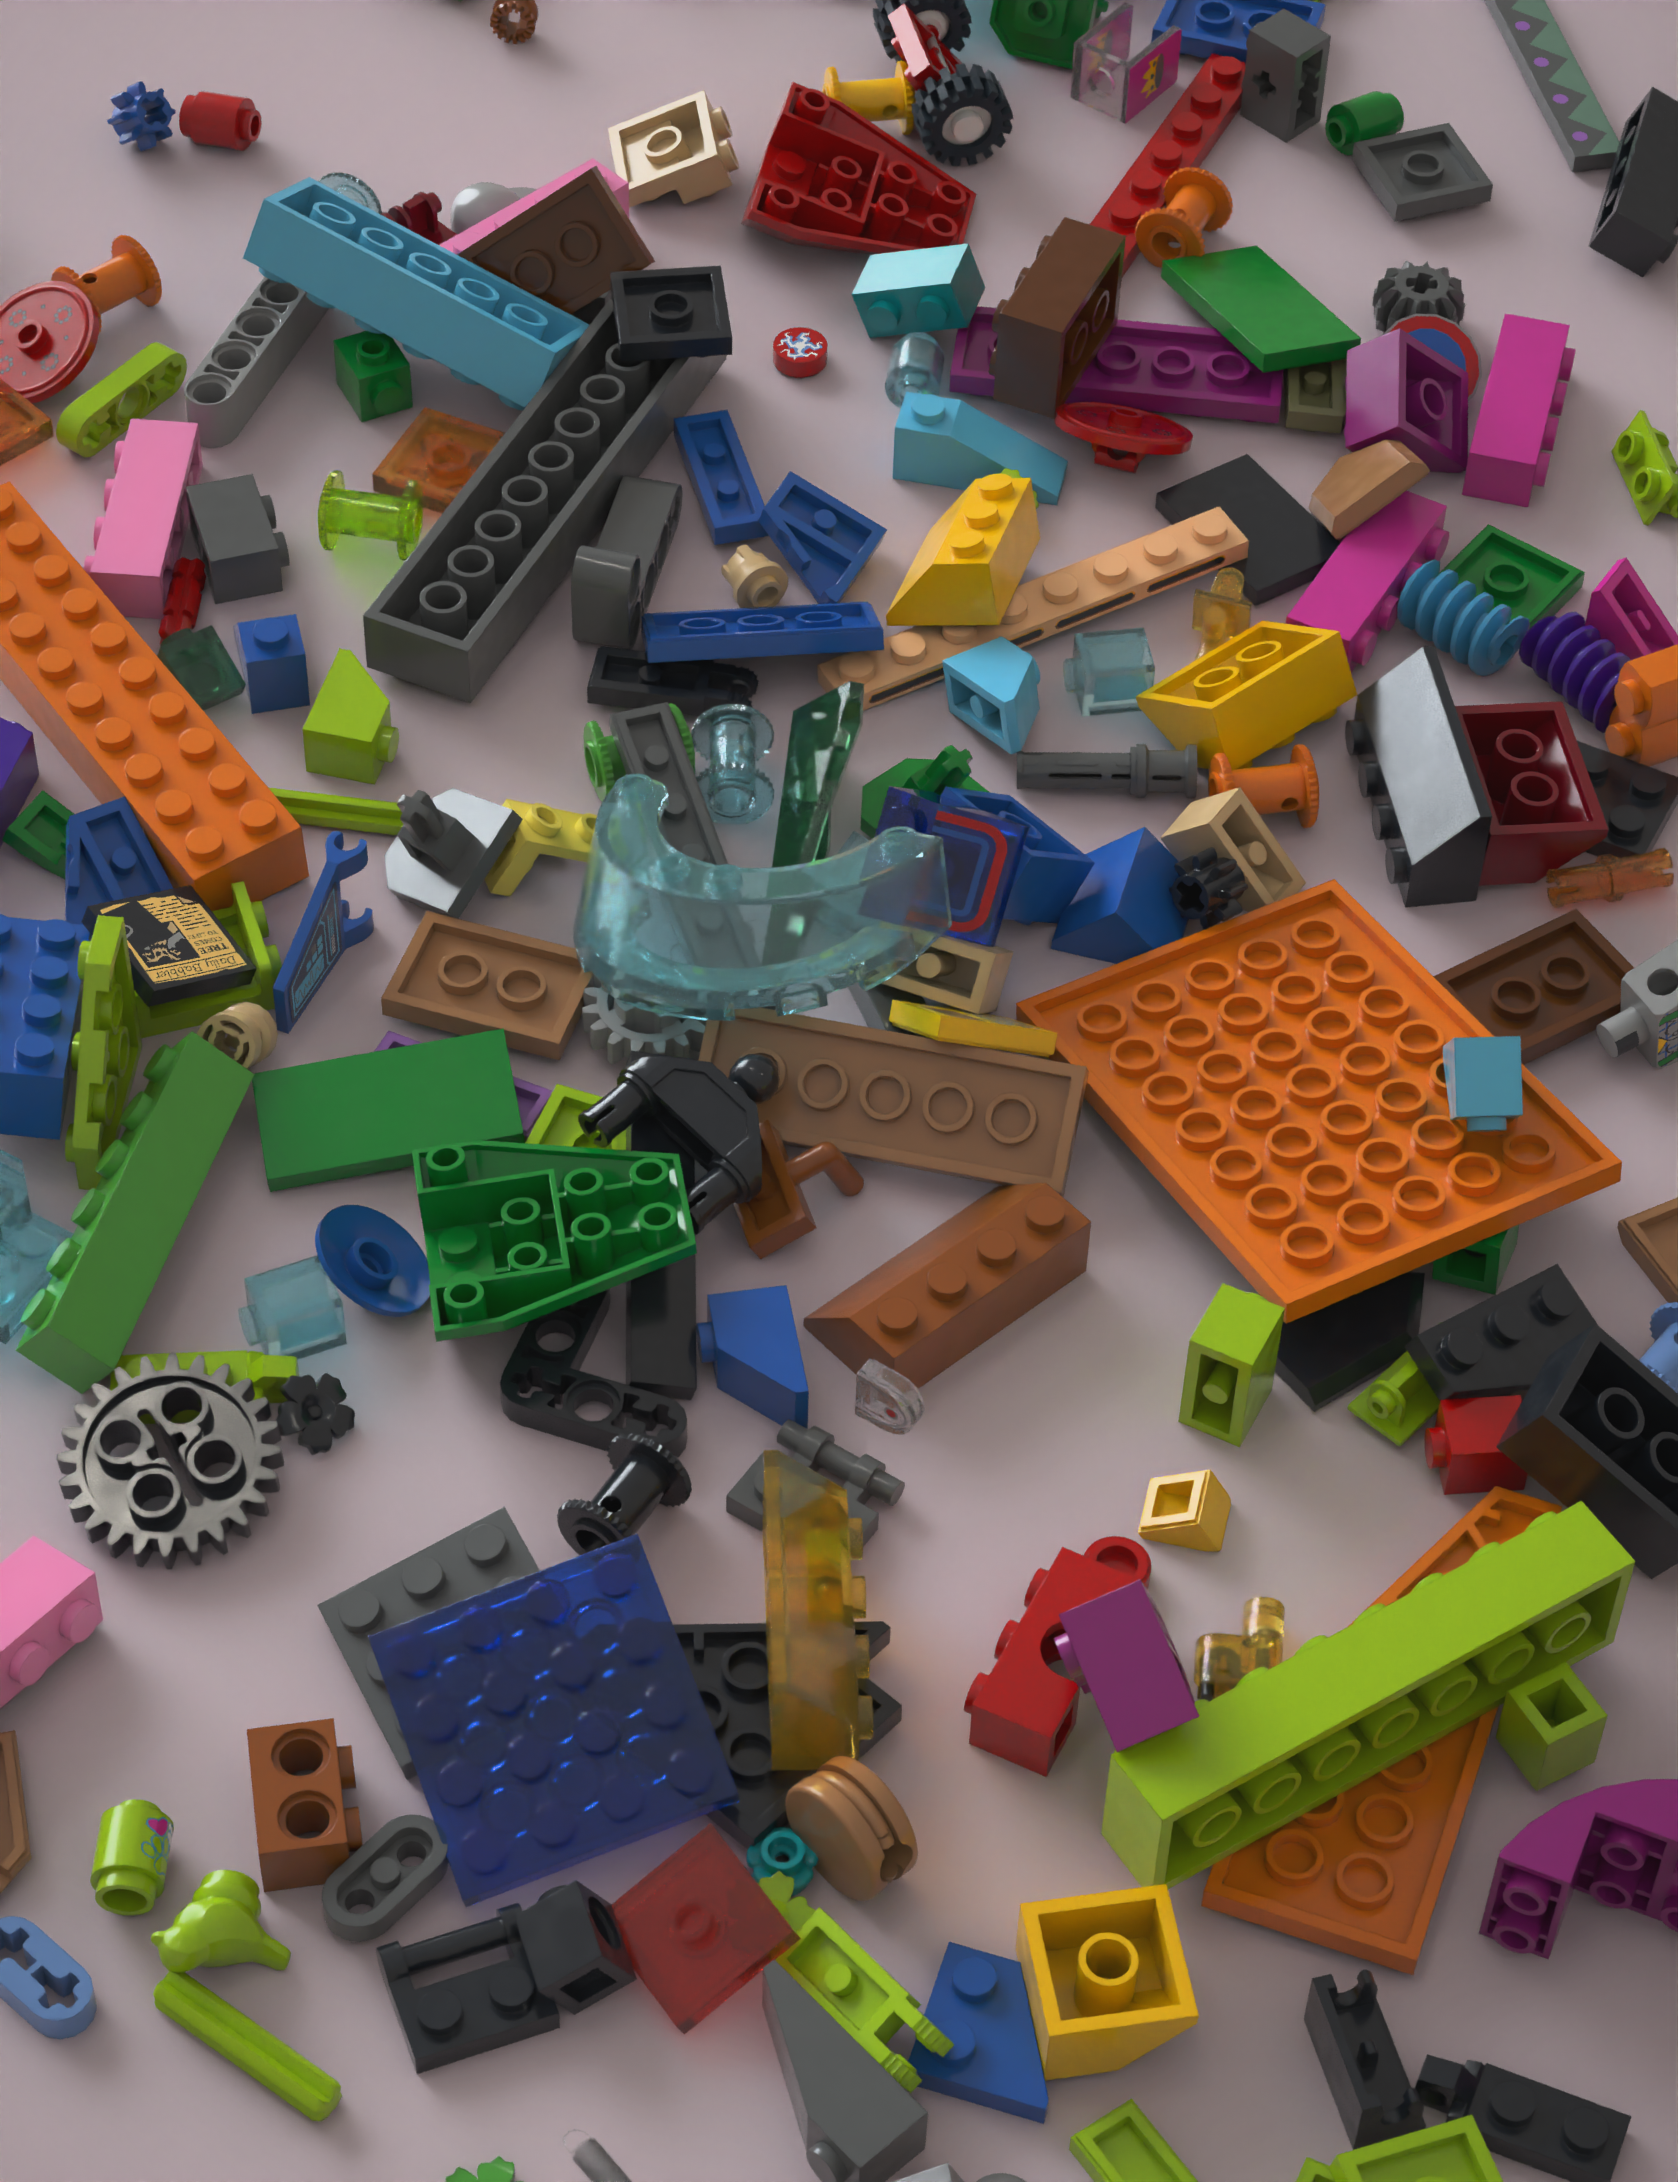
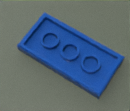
M868 601L644 613V616H641V636L648 663L884 650L883 628L871 603L869 604Z

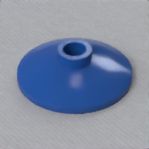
M342 1205L329 1211L318 1224L315 1233V1246L320 1263L335 1286L353 1302L380 1315L403 1317L419 1310L430 1296V1277L427 1258L415 1239L396 1221L369 1207Z

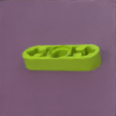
M160 342L149 344L66 407L59 418L56 428L58 442L83 457L94 456L127 431L131 419L144 418L178 391L187 372L186 358ZM125 394V397H124L122 403L119 405V403H120V401H121L123 395Z

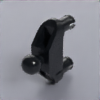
M747 1054L738 1058L730 1069L729 1077L722 1073L712 1062L664 1056L642 1057L632 1061L621 1070L617 1079V1086L588 1110L580 1113L578 1122L588 1138L592 1137L597 1131L600 1132V1135L594 1139L593 1143L601 1148H606L610 1145L613 1139L642 1116L650 1117L708 1172L686 1190L694 1235H698L709 1222L733 1202L737 1204L750 1202L761 1192L762 1151L757 1104L770 1100L778 1090L780 1082L778 1069L771 1059L762 1054Z

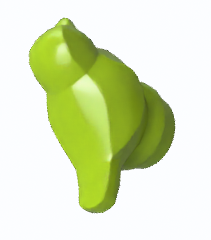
M217 1870L207 1874L202 1879L200 1887L194 1892L192 1902L186 1905L175 1917L173 1926L165 1931L154 1932L151 1936V1942L158 1948L162 1964L167 1970L174 1973L191 1971L198 1966L213 1968L251 1961L266 1965L275 1970H285L288 1966L291 1952L280 1942L271 1938L258 1922L261 1913V1903L258 1898L259 1887L251 1877L233 1870Z

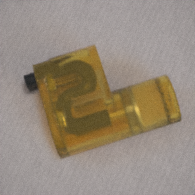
M1256 1597L1245 1602L1243 1606L1242 1635L1209 1633L1197 1639L1195 1643L1193 1676L1194 1683L1198 1686L1197 1699L1211 1701L1235 1688L1236 1684L1252 1670L1259 1667L1270 1669L1283 1662L1285 1607L1280 1601L1270 1597Z

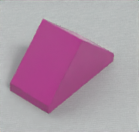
M1627 557L1617 560L1591 593L1585 626L1592 625L1600 632V640L1605 638L1615 644L1616 653L1622 652L1630 660L1677 645V633Z

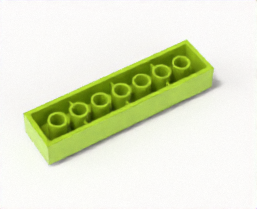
M1582 1501L1558 1514L1550 1511L1540 1515L1523 1533L1502 1544L1499 1542L1486 1544L1476 1551L1467 1563L1445 1575L1438 1572L1425 1577L1413 1588L1411 1593L1387 1606L1376 1604L1369 1607L1356 1618L1352 1625L1328 1638L1325 1635H1319L1308 1640L1297 1650L1293 1657L1270 1669L1259 1667L1252 1670L1236 1684L1235 1688L1211 1701L1206 1699L1195 1701L1194 1704L1200 1717L1119 1752L1115 1750L1110 1756L1101 1830L1102 1836L1141 1887L1167 1884L1168 1889L1174 1887L1504 1703L1507 1690L1562 1663L1567 1662L1569 1666H1572L1613 1643L1635 1560Z

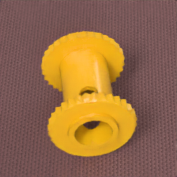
M904 61L897 62L895 78L839 82L835 67H828L826 69L822 86V93L826 96L842 102L870 122L899 120L903 135H909L913 130L914 116L912 114V104H916L915 90L904 74L905 69L908 68L907 63Z

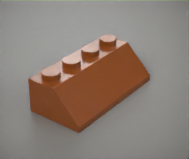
M1047 1183L997 1186L804 1318L803 1327L852 1372L875 1386L897 1404L1084 1273L1087 1267L1091 1221ZM867 1384V1385H868L875 1393H877L887 1404H889L891 1407L895 1406L890 1400H888V1399H887L884 1395H882L879 1391H877V1390L874 1389L872 1386H870L869 1384Z

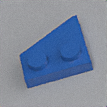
M791 471L767 502L758 520L819 604L840 603L881 544L887 531L886 528Z
M125 796L69 816L66 826L65 921L71 924L83 925L82 920L87 906L174 889Z
M949 1942L924 2015L954 2043V2046L942 2057L937 2052L932 2053L917 2038L915 2039L908 2061L917 2069V2075L922 2079V2082L917 2087L1044 2124L1049 2098L1020 1962Z

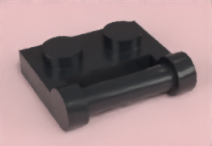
M519 1903L496 1909L497 1917L404 1947H401L398 1941L376 1947L380 1971L417 2074L560 2028V2017L556 2003L538 1991L514 1918V1915L523 1911ZM505 1946L510 1957L508 1960L414 1990L410 1978L411 1975Z

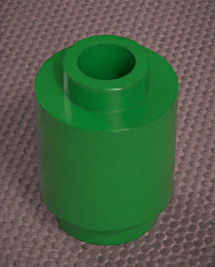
M1373 91L1332 106L1327 114L1326 136L1331 145L1344 155H1352L1354 142L1398 133L1404 124V112L1399 100L1393 94Z

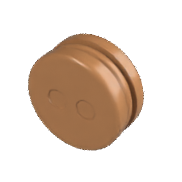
M847 1756L833 1757L820 1766L816 1773L802 1779L788 1791L786 1796V1813L792 1831L817 1855L818 1864L814 1866L815 1869L830 1885L845 1896L857 1901H868L883 1891L892 1880L899 1879L916 1864L918 1857L917 1841L905 1811L886 1784L861 1762Z

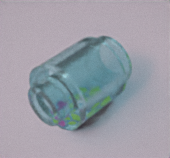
M922 332L909 333L902 337L891 350L885 381V392L888 399L899 408L902 406L906 391L939 396L945 357L938 342L932 336Z

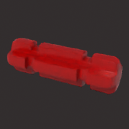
M182 557L174 564L173 579L169 585L163 611L165 616L161 620L158 632L161 637L160 645L166 651L176 649L184 652L191 646L194 634L191 630L196 625L202 598L200 592L204 589L207 577L204 572L205 564L199 558L189 560Z

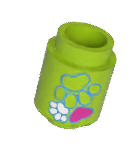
M140 1799L126 1800L118 1806L107 1809L101 1816L90 1882L96 1891L95 1900L97 1904L109 1912L128 1916L147 1913L154 1907L155 1899L161 1896L164 1891L174 1824L169 1816L161 1812L157 1805Z

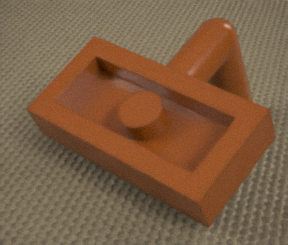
M768 1119L759 1124L762 1151L761 1192L750 1202L742 1204L733 1202L748 1245L760 1259L817 1228L800 1187L802 1182L823 1171L845 1196L858 1194L864 1186L863 1177L831 1142H821L796 1157L789 1159L779 1131Z

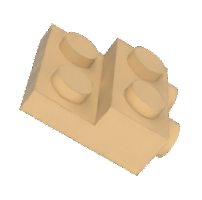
M704 90L608 128L616 174L629 183V208L645 201H653L673 190H677L683 204L702 197L712 196L719 190L732 186L730 172L739 169L735 151L731 142L727 139L733 136L728 118L721 106L713 109Z

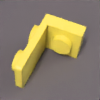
M506 799L502 806L514 810L523 820L484 880L490 893L511 897L523 877L533 867L540 853L617 868L624 859V856L615 840L610 825L606 820L597 815L554 809L542 803L530 804Z

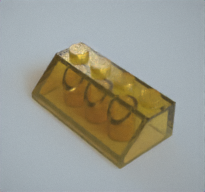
M763 1450L762 1540L772 1770L818 1769L836 1756H847L859 1761V1741L873 1739L872 1696H858L857 1682L858 1678H869L870 1675L868 1635H855L854 1619L866 1618L865 1576H852L851 1560L863 1559L862 1518H848L846 1489L778 1450Z

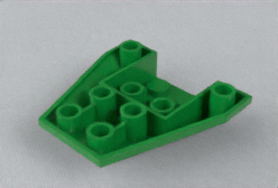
M484 1140L441 1144L434 1147L412 1150L417 1196L425 1237L430 1277L429 1292L436 1342L508 1331L697 1254L679 1154Z

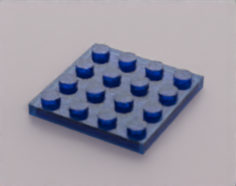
M638 1534L368 1636L442 1844H448L446 1856L465 1907L740 1801L738 1791Z

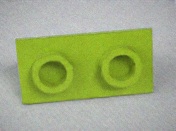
M1640 410L1628 428L1620 434L1611 452L1644 525L1649 526L1658 512L1678 518V474H1674L1678 466L1669 449V440L1666 434L1652 428L1645 411Z
M1406 1351L1348 1405L1347 1409L1401 1447L1438 1412L1440 1401L1408 1351Z

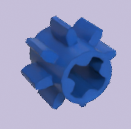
M143 81L128 86L127 92H121L111 97L110 100L116 107L113 110L112 117L107 122L113 125L115 132L120 136L119 143L121 145L137 140L140 151H146L156 147L157 141L172 136L173 133L168 125L176 110L170 107L169 102L163 96L164 90L162 88L146 92Z

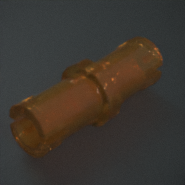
M1659 848L1652 852L1620 858L1609 853L1599 855L1594 863L1563 869H1549L1546 873V882H1556L1557 886L1547 888L1548 898L1554 908L1564 907V905L1594 899L1615 902L1622 900L1624 894L1656 887H1669L1673 884L1674 873L1663 874L1662 870L1673 868L1672 859L1665 848Z

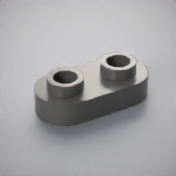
M421 1815L397 1817L385 1824L328 1877L322 1890L323 1913L329 1929L338 1937L353 1942L373 1940L390 1929L434 1888L447 1872L449 1865L448 1842L441 1826L434 1820ZM408 1857H419L424 1860L421 1864L413 1867L401 1864ZM359 1904H366L372 1907L370 1911L361 1914L349 1912L352 1907Z

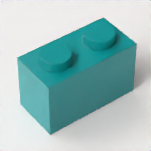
M967 243L870 255L851 295L869 338L966 328L986 287L970 246Z

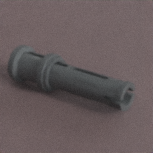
M1136 744V747H1130V753L1017 752V789H1130V795H1136V798H1145L1148 792H1184L1186 798H1196L1197 745L1187 744L1185 750H1148L1146 744Z

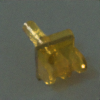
M1235 568L1220 570L1215 576L1210 592L1199 589L1195 590L1192 629L1202 631L1201 642L1195 660L1224 644L1226 638L1232 639L1251 627L1252 602L1243 600L1244 576Z

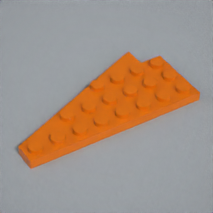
M1495 1486L1369 1607L1376 1604L1387 1606L1411 1593L1413 1588L1425 1577L1438 1572L1445 1575L1467 1563L1472 1555L1486 1544L1491 1542L1502 1544L1523 1533L1540 1515L1550 1511L1558 1514L1562 1511L1563 1506ZM1499 1706L1213 1864L1203 1891L1201 1906L1414 1975Z

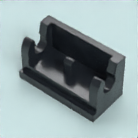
M1362 1970L1357 1976L1358 1984L1354 1988L1342 1993H1338L1332 1974L1312 1978L1304 2015V2022L1353 2150L1426 2128L1422 2116L1424 2105L1419 2092L1415 2088H1411L1376 1998L1378 1988L1369 1970Z

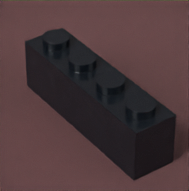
M1654 87L1650 89L1625 122L1588 246L1641 277H1644L1656 260L1664 263L1678 242V234L1674 233V229L1678 226V101Z

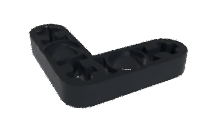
M610 1289L577 1302L576 1314L570 1312L569 1305L527 1323L502 1373L500 1381L501 1405L503 1413L509 1420L524 1427L607 1451L608 1445L614 1437L619 1434L633 1433L655 1440L671 1451L677 1458L683 1453L687 1444V1416L684 1408L677 1401L660 1394L579 1371L608 1313ZM555 1332L564 1333L574 1340L569 1348L558 1352L547 1351L541 1348L538 1341L543 1336ZM532 1386L542 1389V1391H534L530 1398L520 1396V1393L527 1394ZM565 1394L563 1399V1408L556 1409L555 1404L561 1405L562 1395ZM590 1401L602 1402L612 1409L608 1417L598 1421L584 1420L575 1413L580 1405ZM624 1414H632V1418L627 1417L626 1428H623ZM657 1424L668 1426V1429H661L657 1436L646 1434V1431H653Z

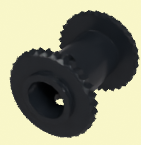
M633 1433L619 1434L608 1445L607 1456L610 1459L609 1463L613 1465L612 1469L615 1471L592 1501H584L583 1499L579 1501L575 1498L573 1501L568 1500L559 1508L557 1514L560 1532L572 1549L585 1560L614 1573L630 1572L635 1570L640 1564L642 1550L639 1548L641 1545L637 1542L638 1538L635 1537V1534L657 1505L663 1504L666 1507L668 1505L672 1507L675 1505L680 1506L688 1500L692 1492L690 1477L680 1460L655 1440Z

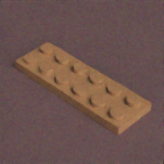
M711 999L698 1061L712 1062L722 1073L729 1077L730 1069L738 1058L747 1054H762L771 1059L778 1069L779 1087L770 1100L757 1104L759 1124L767 1119L779 1131L784 1145L810 1149L826 1141L833 1143L844 1156L998 1185L1047 1183L1064 1197L1089 1074L1087 1067Z

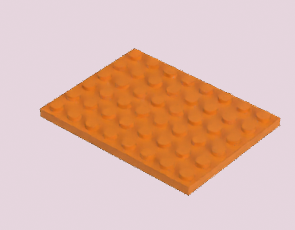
M1335 879L1016 1003L1017 1021L1058 1033L1054 1055L1049 1054L1048 1057L1050 1060L1088 1068L1089 1074L1084 1098L1253 1288L1269 1302L1285 1308L1283 1321L1286 1324L1618 1183L1621 1180L1622 1161L1522 1063L1523 1115L1516 1119H1506V1131L1467 1132V1120H1450L1443 1064V1046L1453 1038L1494 1036Z

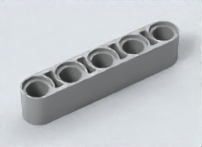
M266 277L262 279L184 387L187 421L198 423L200 445L202 447H223L237 438L329 308L313 303L307 298V292L290 283H279Z

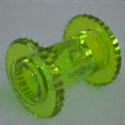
M333 470L326 478L318 507V533L321 546L329 551L333 550V548L335 549L340 534L397 542L399 559L406 561L417 547L422 530L423 498L420 484L415 480H409L407 485H405L402 496L352 491L345 489V479L342 472Z

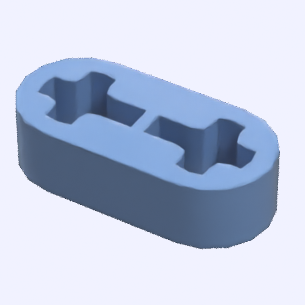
M15 1916L0 1918V1950L6 1947L9 1951L15 1953L23 1948L28 1969L25 1970L14 1959L9 1957L0 1961V1998L34 2029L48 2038H70L86 2030L94 2020L97 2010L92 1979L87 1971L31 1921ZM47 1984L62 1997H66L73 1992L75 2004L67 2008L61 2003H56L49 2008L44 1986Z

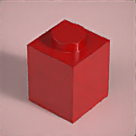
M1521 1395L1440 1400L1435 1427L1426 1428L1424 1446L1428 1467L1430 1469L1438 1468L1444 1495L1490 1492L1495 1486L1511 1491L1524 1490L1528 1474L1496 1447L1522 1402Z

